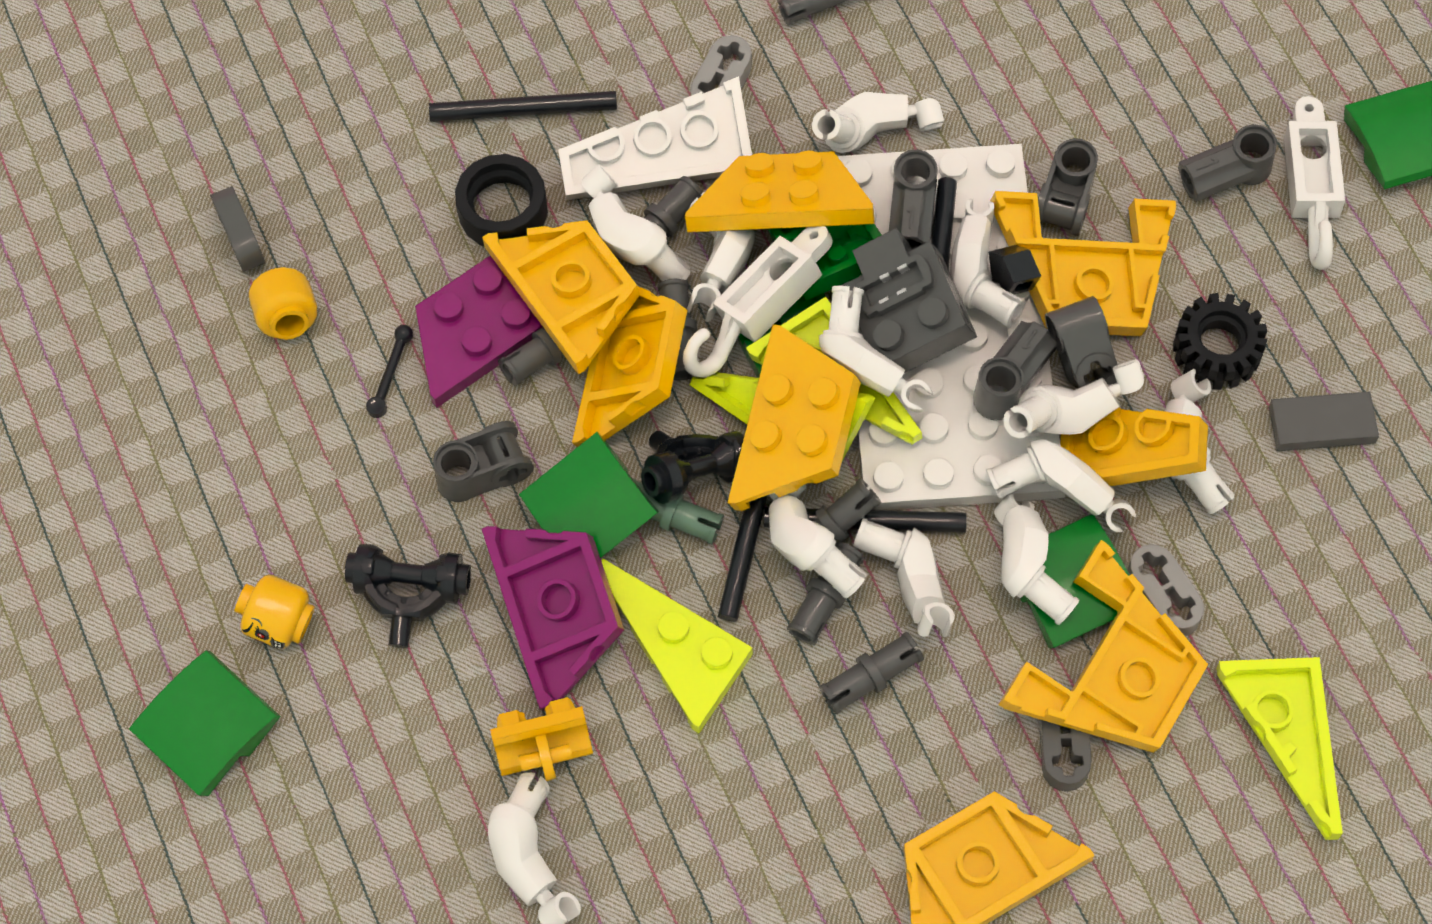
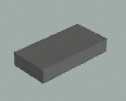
M1370 391L1271 399L1269 405L1277 451L1376 444L1379 438Z

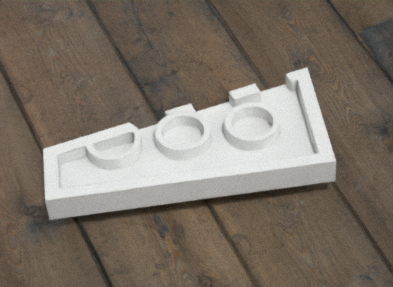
M739 76L723 82L721 87L703 94L701 91L684 98L683 102L659 112L655 110L640 116L639 120L618 129L613 127L559 149L566 200L591 197L582 187L581 182L598 164L618 184L611 192L619 193L677 184L682 176H686L692 181L717 178L738 156H751L752 151Z

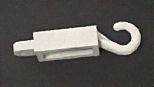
M1306 96L1296 102L1293 111V121H1288L1284 135L1291 217L1308 218V247L1311 265L1316 269L1326 270L1330 267L1333 257L1332 226L1328 220L1329 218H1340L1345 204L1337 121H1325L1322 103L1314 97ZM1301 146H1322L1323 156L1318 159L1307 158L1303 156Z
M825 226L807 227L792 242L779 236L717 298L713 305L723 320L720 333L712 352L701 362L698 361L697 354L700 346L709 339L710 332L708 329L702 328L692 335L684 349L682 359L684 368L694 377L706 378L718 372L727 361L740 333L753 342L760 339L823 275L816 262L830 249L833 242Z

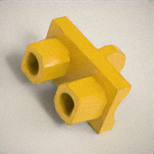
M566 697L550 701L545 707V716L526 720L525 713L518 710L499 714L497 717V728L490 729L501 775L505 776L543 767L545 779L550 781L556 779L553 764L593 754L583 707L575 708L571 699Z

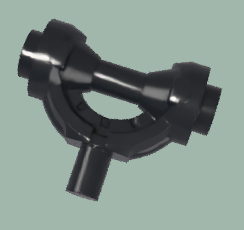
M655 431L649 438V446L656 453L647 457L641 472V482L644 490L657 502L665 504L678 500L687 490L691 480L715 474L719 475L727 483L733 482L744 435L738 431L723 433L719 437L690 434L672 438L662 431Z
M359 544L356 553H348L345 564L346 583H353L354 593L363 594L373 609L383 617L392 619L388 645L397 648H408L412 621H423L425 618L438 612L446 603L457 604L460 594H468L471 582V565L463 564L462 554L452 552L441 554L437 560L424 565L398 563L384 555L383 549L374 544ZM392 582L422 585L425 590L416 596L402 597L393 593L387 585Z

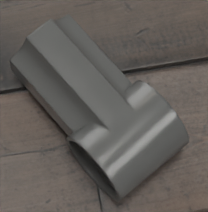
M1247 125L1238 130L1233 140L1180 161L1178 171L1181 175L1183 187L1189 197L1198 202L1241 183L1256 185L1265 181L1272 171L1277 146L1275 135L1270 129L1262 125ZM1256 152L1262 157L1251 158L1244 153Z
M918 149L908 150L896 159L889 231L897 228L909 242L912 250L931 241L938 173L937 163L933 156L926 151ZM919 176L926 181L920 184L908 183L905 178Z
M1021 321L994 358L987 360L982 365L978 374L973 401L976 410L983 417L990 420H1003L1006 411H1010L1011 407L1018 405L1019 398L1057 348V342L1052 338L1048 329L1035 321L1031 323ZM989 386H1001L1005 388L1007 391L997 392L995 390H992Z

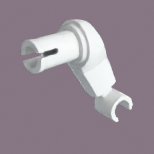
M598 164L582 179L581 184L593 198L588 207L601 239L617 258L633 265H646L661 281L675 278L687 280L690 275L688 270L690 266L667 245L666 232L656 223L628 213L619 196L611 192L618 186L617 182Z
M832 286L833 294L829 329L824 330L823 334L819 335L821 352L854 373L863 385L887 397L893 391L901 394L902 401L907 408L916 413L923 412L924 410L921 407L910 403L909 395L916 388H922L927 393L933 395L929 385L919 379L907 381L902 378L905 369L875 350L865 339H862L863 335L858 333L864 290L854 287L853 291H850V286Z
M1134 359L1114 366L1112 369L1117 383L1108 385L1103 378H1100L1075 390L1044 384L1026 390L1020 397L1019 405H1015L1010 408V411H1006L1003 418L1004 427L1011 436L1016 438H1025L1033 431L1064 435L1081 434L1120 407L1117 396L1136 392L1143 386L1144 374L1140 362Z
M1195 369L1173 380L1171 391L1175 399L1167 402L1165 412L1200 416L1202 418V412L1194 402L1211 392L1210 381L1206 378L1196 384L1194 377ZM1207 447L1206 471L1172 476L1171 478L1178 479V481L1184 480L1198 497V500L1208 514H1213L1229 503L1228 501L1234 498L1235 494L1222 481L1210 464L1211 451Z
M806 484L801 486L798 491L778 497L775 493L769 494L774 500L769 506L770 535L774 547L801 571L814 570L844 598H848L855 593L864 582L867 573L849 560L835 546L834 533L824 526L809 520L805 505L797 498L806 489Z
M863 517L853 547L895 563L894 568L898 569L897 577L902 599L914 623L919 624L917 632L920 636H929L932 625H935L941 629L942 636L947 637L954 622L955 614L949 606L945 605L936 558L928 537L916 528H913L912 531L907 529L906 534L868 521V519Z

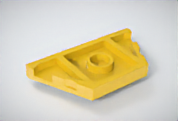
M808 150L791 154L769 155L767 153H756L751 156H738L685 213L687 232L875 223L873 203L834 151L816 152Z
M588 220L564 223L562 226L555 228L547 226L527 228V236L499 239L497 232L488 233L483 236L485 249L579 375L584 372L638 299L639 291L635 281Z
M637 286L639 291L638 299L588 367L572 440L575 446H580L597 431L604 440H607L670 397L687 315V309L677 301L662 295L656 296L651 291Z
M780 325L772 326L727 502L734 510L738 511L750 508V501L775 493L778 497L798 491L801 486L807 483L817 484L838 476L861 382L854 373Z
M994 791L904 844L911 924H988L1092 862L1094 853L1081 843L1078 846L1052 830L1053 826L1039 817L1024 814L1018 809L1017 804Z

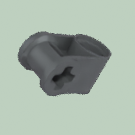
M1073 138L1064 141L1058 146L1046 183H1043L1038 197L1040 224L1045 222L1071 230V235L1079 237L1087 213L1098 162L1097 151L1090 142ZM1077 165L1084 171L1071 172L1065 166Z
M1094 296L1045 314L1047 328L1052 338L1057 342L1056 350L1058 351L1065 376L1070 384L1078 389L1100 378H1103L1108 385L1117 383L1112 368L1118 364L1109 339L1107 322L1100 304ZM1094 362L1100 367L1093 371L1094 379L1090 381L1084 375L1091 372L1090 364Z
M501 421L494 423L479 432L446 442L437 449L434 454L433 464L437 488L444 498L454 502L467 501L499 487L514 485L527 478L533 472L534 466L529 457L523 456L516 440L518 430L514 422ZM459 466L468 469L461 476H450L447 474V471L453 467Z

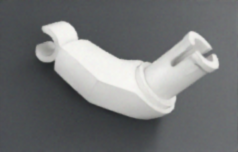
M863 92L854 96L834 111L830 110L828 112V110L824 109L818 112L813 118L812 130L819 139H825L826 144L833 151L847 153L860 149L878 132L907 128L908 118H917L920 131H930L940 128L944 117L939 102L933 98H927L916 102L914 105H908V95Z
M696 198L691 203L690 207L698 200V198ZM754 229L709 231L714 236L713 252L700 277L703 283L698 284L693 289L687 307L688 313L692 311L694 304L704 303L709 306L705 321L709 322L715 317L717 310L713 303L721 295L720 292H724L737 279L749 259L755 240Z
M968 199L965 203V217L960 223L952 249L950 274L966 310L975 307L1010 328L1012 323L1015 324L1022 314L1025 300L990 281L987 258L991 227L994 223V203L989 202V209L986 212L976 213L973 211V199Z
M1046 439L1031 441L1030 446L1026 447L1028 452L993 468L986 469L999 499L1041 480L1043 484L1048 482L1049 486L1062 491L1092 515L1097 516L1104 512L1105 522L1115 532H1123V529L1111 521V515L1114 510L1125 508L1132 516L1136 517L1135 510L1129 502L1122 499L1112 500L1115 494L1114 489L1090 466L1068 450Z
M1008 494L994 510L995 517L1003 525L1002 584L1013 598L1016 595L1019 598L1025 595L1055 620L1054 622L1057 625H1060L1079 603V599L1076 596H1072L1044 572L1046 567L1043 564L1046 561L1048 552V532L1039 513L1034 510V504L1027 500L1022 505H1018L1014 499V494Z
M525 772L519 776L508 801L495 806L490 814L488 824L490 848L498 874L527 906H531L536 902L541 905L538 910L540 923L565 924L580 914L581 906L576 897L569 892H561L555 896L550 892L557 879L538 852V828L534 818L543 800L548 796L550 787L548 782L540 776L533 791H529L528 788L535 777V773Z

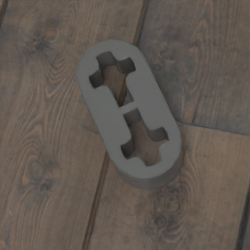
M233 186L210 194L242 271L245 272L265 264L263 254Z
M1039 719L1041 764L1044 779L1050 786L1059 791L1068 792L1078 789L1087 780L1091 769L1090 734L1068 728V733L1061 734L1060 725ZM1062 747H1069L1071 763L1080 764V766L1075 767L1072 776H1065L1062 767L1053 766V764L1059 763Z

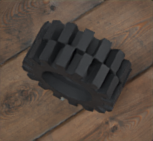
M1214 293L1209 295L1207 303L1200 297L1194 300L1192 308L1187 306L1183 311L1173 342V352L1177 351L1175 356L1177 366L1185 364L1183 374L1192 369L1196 370V374L1199 375L1196 384L1207 378L1214 381L1213 389L1222 390L1224 381H1228L1231 389L1239 385L1241 378L1245 382L1252 377L1253 371L1257 370L1267 343V339H1265L1267 327L1266 323L1260 324L1262 315L1258 310L1251 314L1248 313L1251 303L1243 299L1240 306L1233 304L1236 295L1227 294L1225 302H1219V294ZM1208 329H1223L1237 338L1239 346L1232 354H1217L1208 350L1203 345L1201 335Z

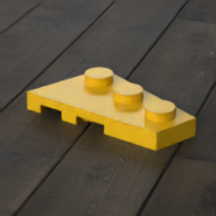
M1119 407L1081 434H1061L1060 445L1090 466L1109 486H1116L1206 471L1208 425L1200 416L1152 409L1138 412L1124 410Z

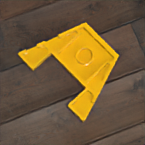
M994 192L990 201L994 203V215L1008 246L1018 245L1030 249L1041 274L1037 284L1029 293L1046 329H1048L1045 320L1046 313L1094 296L1104 313L1109 335L1142 336L1148 327L1160 277L1158 275L1159 268L1169 240L1168 231L1170 223L1176 211V201L1134 198L1128 207L1132 243L1043 238L1041 235L1037 193Z
M1100 540L1093 548L1073 582L1116 610L1117 615L1074 687L1070 691L1026 662L1019 669L998 705L1009 711L1154 753L1161 748L1206 670L1208 663L1167 614L1161 615L1142 593L1144 590L1142 584L1133 574L1129 576L1112 557L1116 553L1107 543Z

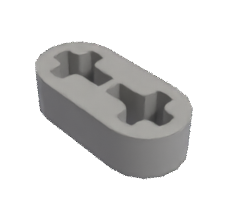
M733 35L723 36L716 40L692 82L691 96L701 91L702 94L715 88L716 84L721 87L723 82L738 76L742 89L752 68V52L747 41ZM732 54L738 55L739 60L731 61L727 71L723 70V59H729Z
M1148 544L1137 549L1128 566L1129 575L1133 574L1144 587L1142 593L1161 615L1166 613L1184 636L1191 635L1197 630L1204 613V603L1201 596L1174 556L1166 548L1160 545ZM1145 561L1151 567L1157 565L1162 567L1159 580L1163 586L1159 584L1153 574L1150 573L1144 576L1141 574ZM1169 595L1177 607L1183 608L1188 606L1190 608L1186 621L1180 615L1172 618L1168 615L1172 606Z

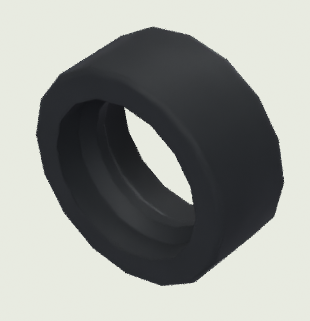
M499 154L489 155L475 161L460 175L455 188L459 222L467 236L481 246H484L482 237L488 233L497 232L499 239L527 236V228L543 226L548 215L544 181L536 167L520 157ZM511 183L521 186L528 192L530 203L519 216L510 220L495 222L484 219L474 210V199L483 189L493 184Z

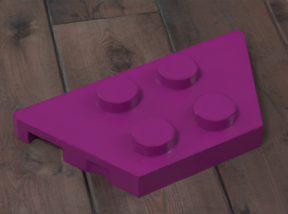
M488 256L415 306L432 403L438 408L499 366V359L506 357L531 341L532 333L540 328L544 329L491 256Z
M486 526L481 530L539 709L545 711V707L550 701L562 699L570 692L621 635L624 627L593 536L586 532L563 531L561 533H553L542 529L526 528L524 531Z

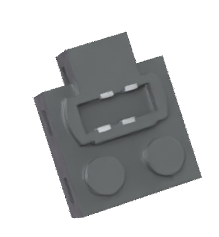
M895 228L852 250L862 276L842 286H850V291H853L854 287L864 290L859 328L863 338L875 350L904 368V373L977 338L944 258L931 241L912 250L909 242Z

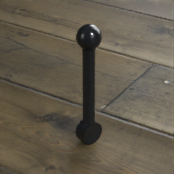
M400 325L395 329L394 337L396 342L376 396L370 398L366 403L368 414L373 418H380L387 412V406L384 401L405 343L410 342L413 338V330L408 325Z

